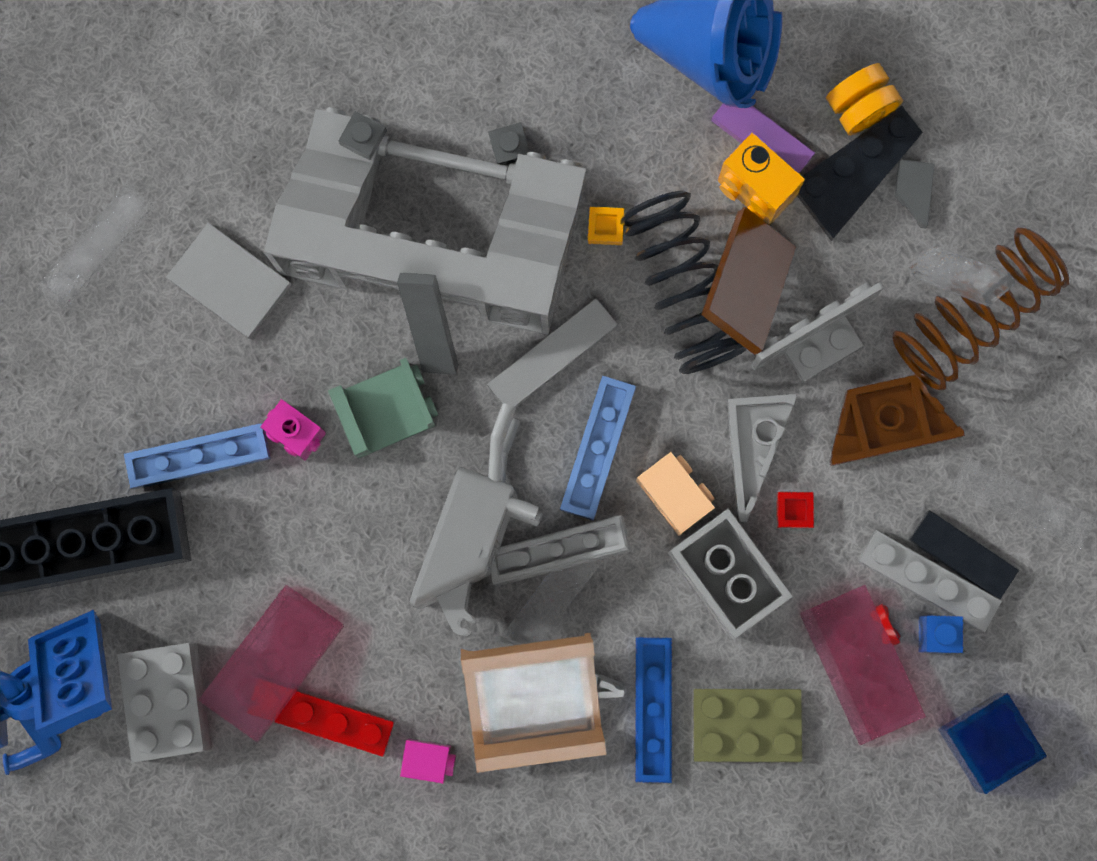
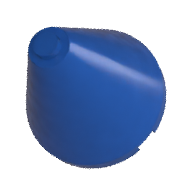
M658 0L638 9L637 13L632 16L630 29L639 43L726 106L749 108L756 103V99L750 98L755 91L765 92L774 72L781 42L782 12L774 11L773 0Z

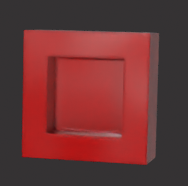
M814 492L776 493L777 528H814Z

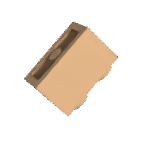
M670 452L638 476L636 482L678 536H680L713 511L715 507L711 502L715 498L703 483L697 486L689 474L693 470L681 455L675 457Z

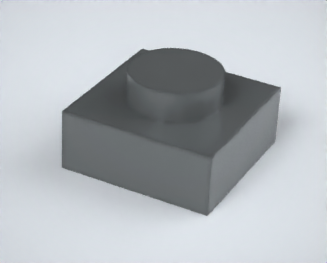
M355 111L338 142L350 151L371 160L387 129L386 126Z
M521 122L488 131L497 164L506 165L516 162L518 154L527 155L530 152Z

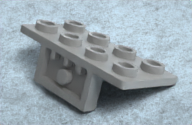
M868 282L864 283L850 292L851 296L844 300L845 303L840 305L839 301L836 300L819 311L820 314L815 317L813 322L810 323L808 318L803 319L789 329L790 332L785 335L784 339L779 340L777 336L766 341L763 351L756 354V358L751 366L756 371L785 354L800 380L804 383L858 351L864 345L846 317L873 302L884 289L881 282L872 287Z

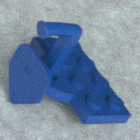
M94 610L28 638L30 661L16 668L11 674L0 671V748L8 745V718L19 720L36 744L9 756L6 753L3 754V766L6 775H9L11 771L29 766L58 752L62 743L58 734L112 710L101 623Z

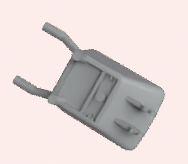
M502 403L490 436L488 476L463 467L458 468L410 598L411 606L417 609H423L438 601L451 629L461 636L472 634L470 630L461 627L462 621L476 622L475 617L468 612L472 584L490 575L510 518L538 526L542 513L538 512L539 506L517 499L514 487L505 483L508 454L521 422L513 418L516 407L506 403Z

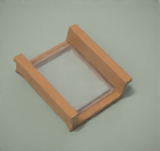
M585 633V636L477 651L461 649V665L465 679L477 773L607 755L593 658L595 656L594 645L590 633Z

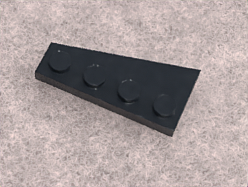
M903 106L897 108L802 176L805 180L797 197L831 241L923 133Z

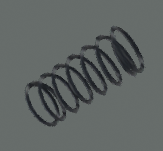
M682 190L649 199L627 211L620 220L621 225L629 227L625 235L630 237L646 232L666 221L682 218L694 219L692 226L671 241L644 249L635 256V260L642 261L672 247L692 243L704 244L701 251L679 266L646 278L644 284L648 286L664 281L679 273L703 268L714 269L710 276L691 289L657 302L654 307L656 310H662L686 299L708 295L711 287H705L713 282L719 266L712 262H697L709 250L710 241L702 237H689L697 229L701 220L700 216L692 212H680L691 198V193ZM684 197L660 212L643 218L628 220L633 215L650 206L670 199ZM701 312L686 321L667 327L664 334L670 335L685 328L709 322V320L702 316ZM721 330L712 337L675 353L674 359L680 360L684 357L713 349L681 365L679 373L691 374L728 361L742 354L747 349L733 338L721 339L727 335ZM731 351V352L726 353V354H724V355H722V356H720V357H717V358H715V359H712V360H709V361H707V362L698 364V363H700V362H703V361H705V360H707V359H709V358H712V357H714V356H717V355H719V354H722V353Z

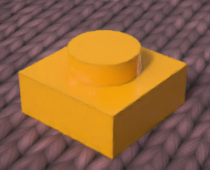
M590 207L588 244L623 245L624 225L620 224V220L624 215V208Z

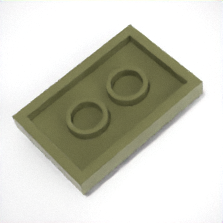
M693 689V761L802 762L801 689Z

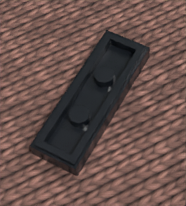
M930 510L926 512L909 538L911 543L999 600L1019 572L1017 568Z

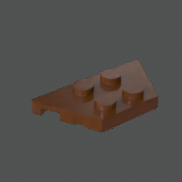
M911 375L848 389L845 392L829 462L830 466H836L965 436V433L961 426H957L944 411L945 408L938 399L930 395L926 385L917 375Z

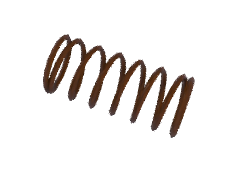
M1018 227L1014 231V241L1020 255L1029 267L1044 281L1055 286L1051 291L1038 287L1027 266L1011 249L1004 245H997L995 247L997 258L1003 267L1019 283L1033 291L1035 305L1031 308L1017 304L1004 280L989 265L983 262L975 263L976 273L985 286L1002 302L1012 308L1015 321L1011 325L997 321L985 300L967 281L962 279L955 280V287L961 298L974 312L991 324L994 333V339L991 342H986L974 336L964 317L946 298L942 296L935 297V305L941 315L953 328L970 341L974 356L971 359H966L954 353L942 333L926 316L921 313L914 315L916 325L932 344L948 356L953 369L951 376L944 375L933 356L914 337L903 331L895 330L893 332V342L898 353L924 383L936 390L944 391L947 387L946 381L954 382L958 379L959 366L957 362L970 365L976 364L979 361L978 345L982 347H996L999 344L1000 338L999 328L1015 331L1020 326V312L1036 313L1040 310L1041 295L1056 296L1060 293L1061 287L1065 288L1069 285V272L1066 264L1050 243L1031 229ZM1021 234L1031 240L1047 260L1055 279L1047 275L1031 259L1020 240ZM1002 252L1012 259L1026 279L1012 267ZM1057 265L1059 266V268H1060V270H1061V272H1062V275H1063V277H1064V280H1063L1062 282H1061V276H1060V272H1059V269H1058ZM983 270L998 284L1003 293L988 279ZM966 291L977 301L979 306L969 297ZM904 340L909 342L915 349H917L920 352V354L927 360L930 366L927 365L922 359H920L910 349V347L905 343ZM920 368L939 379L941 384L930 379Z

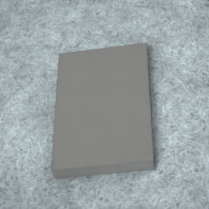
M209 223L206 224L166 276L169 281L248 339L253 337L292 285L284 277Z

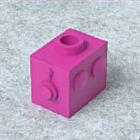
M282 399L274 409L269 411L266 420L260 426L271 441L282 443L286 452L295 457L298 455L305 461L312 452H316L319 449L320 441L326 434L322 428Z

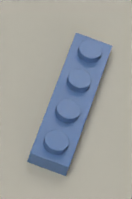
M602 375L560 507L561 511L594 521L636 388L635 385Z
M262 423L124 454L130 488H143L271 459L265 431L260 428Z

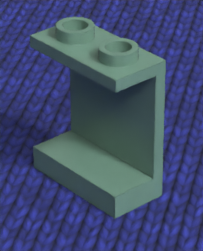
M407 358L400 360L401 366L346 389L340 385L328 390L353 453L358 459L435 427L432 418L438 416L431 396L424 398L419 386L425 382L417 364L410 366Z

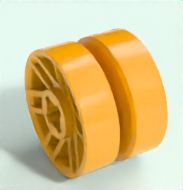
M880 63L869 65L852 74L834 87L826 96V100L834 113H843L839 121L849 136L858 134L878 123L903 103V99L894 85L885 86L889 81V77Z

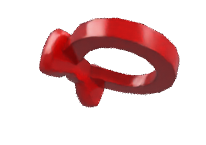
M883 604L875 606L876 608L871 611L870 617L880 623L883 629L881 634L882 643H892L893 646L900 644L899 639L901 635L892 627L889 621L888 607Z

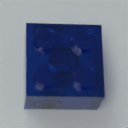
M996 693L938 729L975 791L982 794L989 793L1047 757L1008 693Z

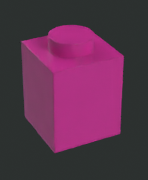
M407 739L400 777L443 784L446 780V775L453 776L456 755L450 754V745Z

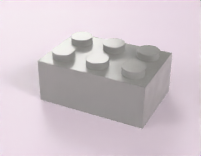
M729 509L668 552L671 559L730 640L740 636L793 597Z
M184 643L117 654L131 763L211 750L197 643Z

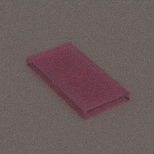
M865 584L799 613L859 745L926 717Z
M285 585L200 697L199 702L258 743L341 632L344 625L288 585Z

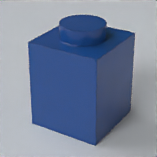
M920 616L919 652L963 653V616Z

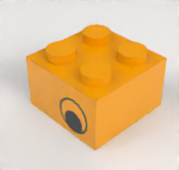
M753 133L723 162L718 182L721 184L719 186L720 190L729 199L741 201L769 226L797 197L805 180Z

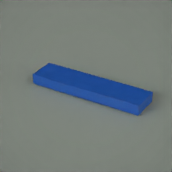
M636 637L635 782L672 783V638Z

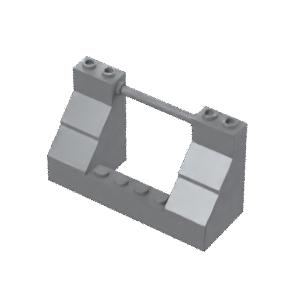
M330 107L326 108V111L315 110L306 149L292 171L291 178L276 203L264 249L265 255L280 275L348 290L350 278L399 289L397 281L400 273L436 275L442 299L478 307L481 320L549 335L585 184L586 168H581L580 163L567 159L561 160L560 163L549 161L545 155L536 152H528L527 155L518 154L516 164L510 163L508 167L392 141L386 134L371 160H368L341 146L338 142L351 119L350 116H346V112ZM364 115V116H366V117H368V118H370V119H372V120H374V121L380 123V120H379V119H377V118H375V117H372V116ZM388 153L506 179V184H511L510 191L489 247L487 258L481 257L482 253L474 249L461 248L460 252L446 249L447 245L439 241L426 240L425 244L411 241L412 237L403 233L391 232L390 236L377 234L375 228L364 225L380 157H386Z

